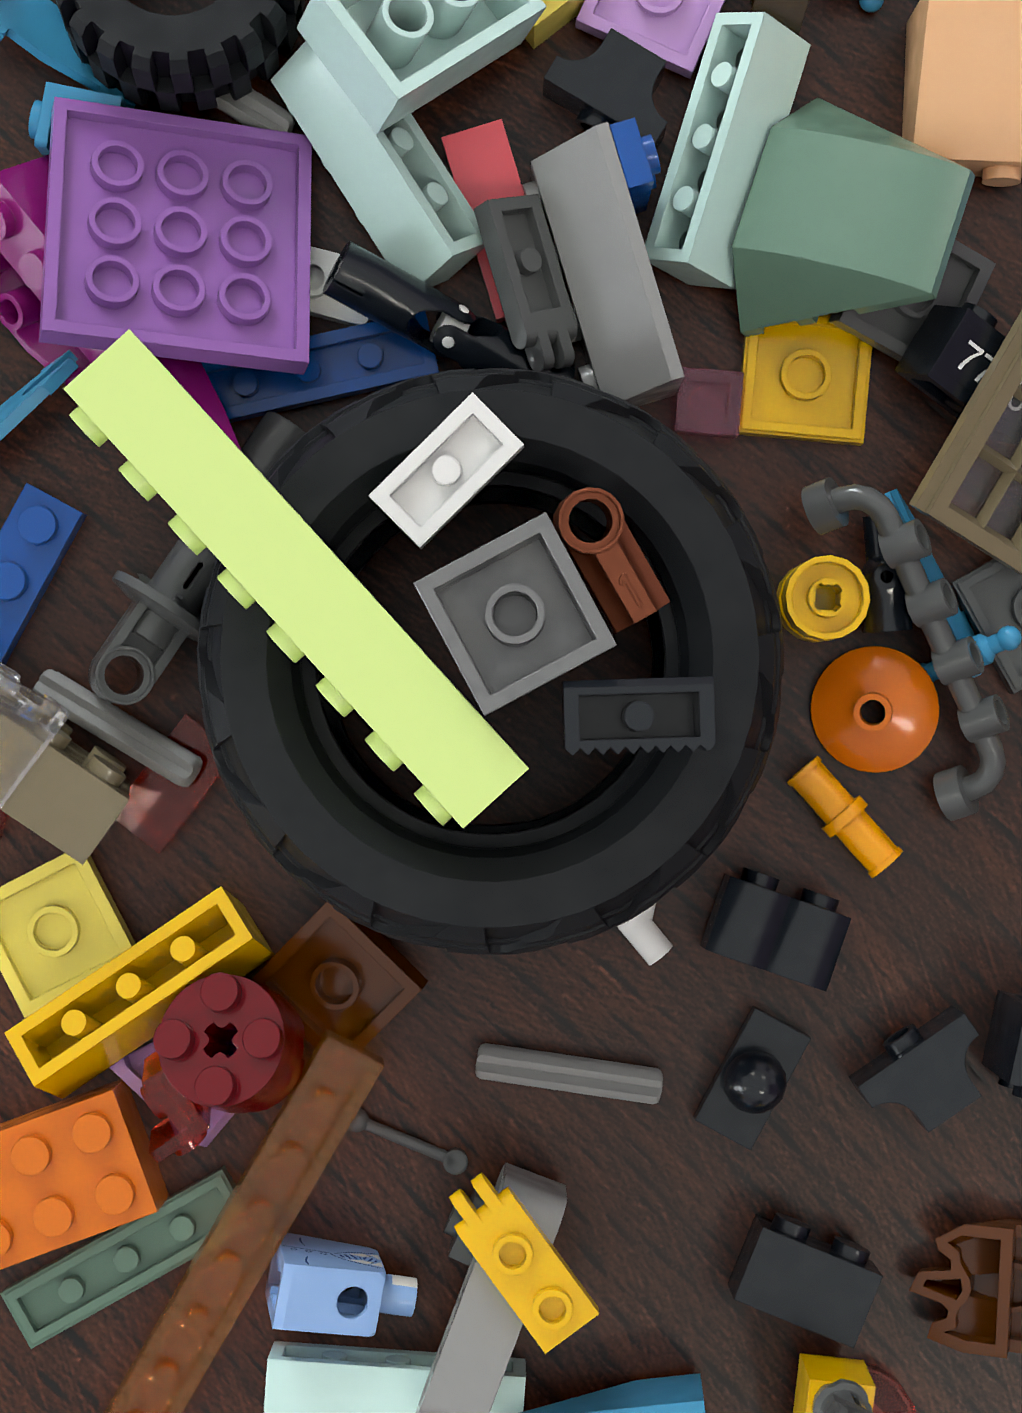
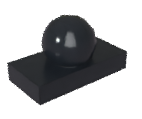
M752 1006L693 1115L695 1121L751 1150L772 1110L783 1099L787 1083L811 1040L810 1036L763 1010Z

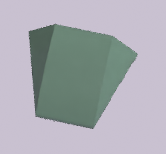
M818 97L771 126L732 244L740 332L745 337L764 334V327L796 321L800 326L817 323L818 317L853 309L858 314L936 299L973 186L975 174L964 166Z

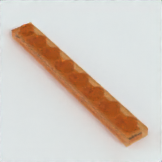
M326 1029L304 1067L300 1079L283 1103L104 1413L183 1412L384 1068L382 1057Z

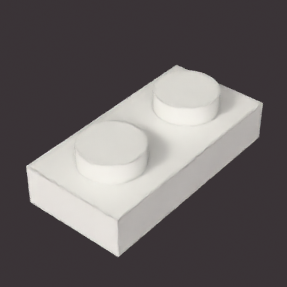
M472 392L368 496L422 549L524 448V444Z

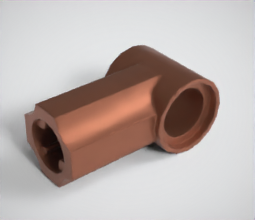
M586 487L573 492L559 503L553 515V526L614 633L639 622L670 602L624 521V514L620 503L611 493L601 488ZM591 502L599 506L605 514L607 520L606 530L603 536L595 543L583 542L577 539L571 532L569 515L577 503Z

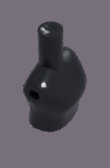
M869 516L862 517L866 562L861 572L868 582L870 604L864 621L863 633L913 630V621L905 603L904 588L895 569H891L883 558L878 542L879 533L874 522Z

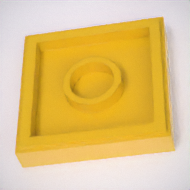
M831 314L819 316L817 323L800 326L796 321L764 327V334L744 336L735 435L861 446L864 443L872 346L829 323Z

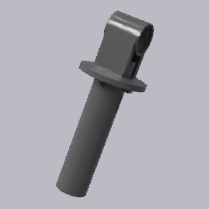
M267 411L242 446L241 451L265 477L275 462L305 432L285 417L275 412ZM179 538L152 579L144 574H136L138 576L137 579L120 570H117L114 574L112 581L132 603L89 665V684L98 697L107 702L121 705L139 702L151 691L184 640L188 638L198 642L201 618L199 612L202 609L206 589L209 587L212 570L217 558L207 547L199 555H196ZM118 656L130 659L137 670V679L134 686L129 691L121 694L113 692L105 681V669L108 663Z

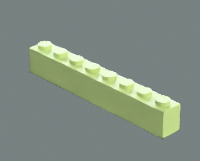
M130 329L64 388L68 395L78 404V407L69 414L72 420L98 447L102 446L109 439L128 459L118 468L122 475L147 501L151 500L158 493L177 513L168 522L172 530L196 555H199L207 547L226 567L217 576L222 585L245 609H248L257 601L275 621L266 631L271 639L294 663H297L304 655L307 656L325 676L315 685L317 689L343 717H346L354 709L374 730L364 739L366 743L393 772L403 763L423 784L414 795L442 826L453 817L464 828L529 769L524 761Z

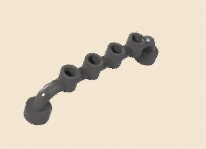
M826 477L803 487L801 498L806 516L814 530L820 535H825L849 524V511L851 510L864 512L874 522L879 533L878 542L883 558L891 569H895L905 591V603L908 613L914 624L923 630L932 650L931 659L936 675L943 685L948 686L958 708L957 715L961 730L970 743H974L980 758L979 768L971 775L962 765L934 774L933 786L938 804L943 814L950 821L978 813L979 798L992 792L1003 778L1006 757L1003 743L998 734L1009 731L1010 720L1000 696L993 694L982 698L972 676L984 672L983 657L976 641L971 636L956 641L946 618L958 613L957 599L950 583L945 578L930 582L921 564L920 559L930 556L932 553L930 538L924 525L919 519L903 523L890 499L870 486L852 484L839 487L832 478Z

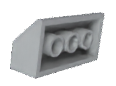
M602 123L532 160L530 174L532 181L522 184L525 195L539 194L577 324V335L571 343L580 341L587 365L577 367L580 382L619 397L638 407L675 396L685 376L609 123Z

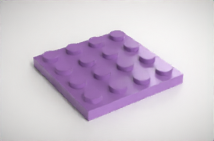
M54 97L51 116L39 342L107 350L130 329L155 357L304 375L309 364L312 172V144L306 135Z

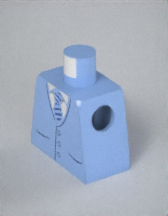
M276 1231L265 1296L272 1329L370 1337L375 1335L379 1313L412 1317L416 1304L418 1283L417 1278L386 1274L378 1251L370 1247Z

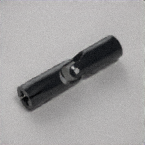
M351 241L341 251L323 288L324 295L432 353L458 362L463 369L508 368L532 370L525 349H517L513 345L507 327L485 317L474 315L465 305ZM422 311H438L436 324L432 332L424 329L414 317L417 313ZM572 364L570 367L561 369L553 367L551 370L544 371L543 373L573 379L575 365Z

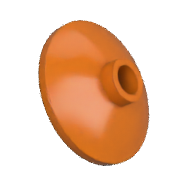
M866 646L856 648L841 655L823 671L812 694L811 719L820 743L837 761L852 769L863 772H887L909 764L926 749L937 728L939 699L930 675L914 658L890 647ZM869 700L879 701L885 708V718L878 723L867 722L861 714L863 703Z

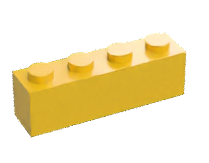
M220 886L5 1032V1035L33 1086L63 1099L152 1039L169 1005L186 987L218 972L243 977L273 957L274 953L244 904Z

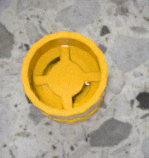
M833 555L814 557L793 568L779 583L776 593L783 627L797 639L812 643L842 638L856 630L866 617L870 604L869 585L861 570L847 559Z

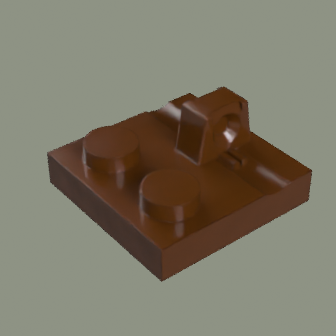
M326 902L251 980L280 994L293 1005L304 1024L306 1040L340 1072L425 987L428 980L391 945L392 941L386 935L352 921L333 909V905Z

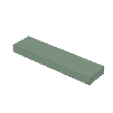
M224 1165L170 1195L158 1212L102 1233L9 1285L0 1295L29 1347L32 1349L254 1224L255 1218Z

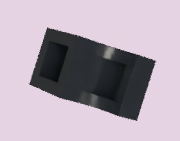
M611 28L601 46L592 55L580 60H568L556 56L544 76L543 96L577 116L576 124L584 131L602 123L608 122L610 125L635 117L640 136L651 134L656 149H658L664 139L668 122L657 112L652 96L663 79L667 61Z
M950 1006L918 1029L914 1024H910L893 1033L882 1044L886 1050L848 1077L863 1099L872 1108L884 1103L904 1105L908 1107L916 1121L929 1133L981 1097V1094L969 1078L965 1066L968 1047L979 1034L963 1012L954 1006Z

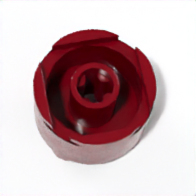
M222 972L213 973L208 977L202 978L181 991L169 1005L153 1037L154 1048L159 1055L162 1070L172 1087L183 1097L194 1103L228 1113H254L275 1106L293 1090L302 1075L305 1062L302 1059L304 1050L303 1038L306 1039L304 1024L293 1005L280 994L252 980ZM232 1039L237 1050L230 1056L228 1055L231 1049L229 1042Z

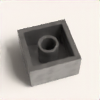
M546 512L413 583L484 716L617 645Z

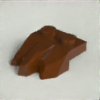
M1006 1219L964 1224L935 1238L937 1249L951 1260V1266L921 1268L909 1289L911 1292L943 1304L948 1310L946 1316L937 1318L932 1322L927 1338L962 1353L1006 1359L1009 1352L1022 1354V1220Z

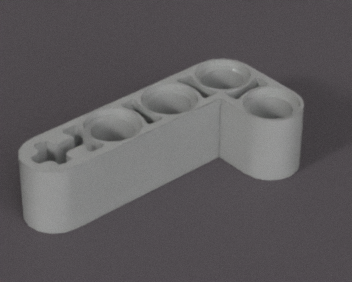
M505 1162L494 1188L499 1193L509 1186L553 1244L567 1204L566 1185ZM474 1256L424 1385L416 1413H490L523 1323Z

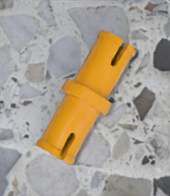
M817 755L790 778L787 783L799 793L823 820L825 825L821 829L827 836L831 838L836 835L868 871V875L874 878L894 862L903 850L893 843L864 810L868 806L865 800L860 795L853 798Z

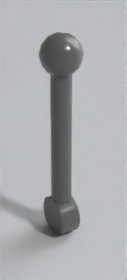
M352 1108L345 1114L344 1124L351 1132L358 1133L365 1130L443 1163L445 1170L450 1174H461L468 1166L467 1154L461 1148L454 1147L446 1151L369 1119L368 1114L362 1108Z

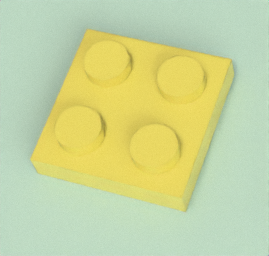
M64 853L0 887V971L24 1018L30 1016L136 944L91 855L82 865Z

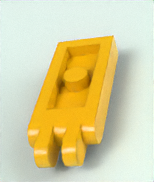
M481 1172L471 1180V1183L484 1201L482 1206L477 1209L461 1188L449 1196L453 1206L463 1218V1220L454 1225V1228L546 1354L598 1316L599 1308L514 1191L508 1186L498 1193L488 1178Z

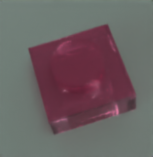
M682 367L685 377L676 393L673 432L684 435L736 439L739 436L744 372Z

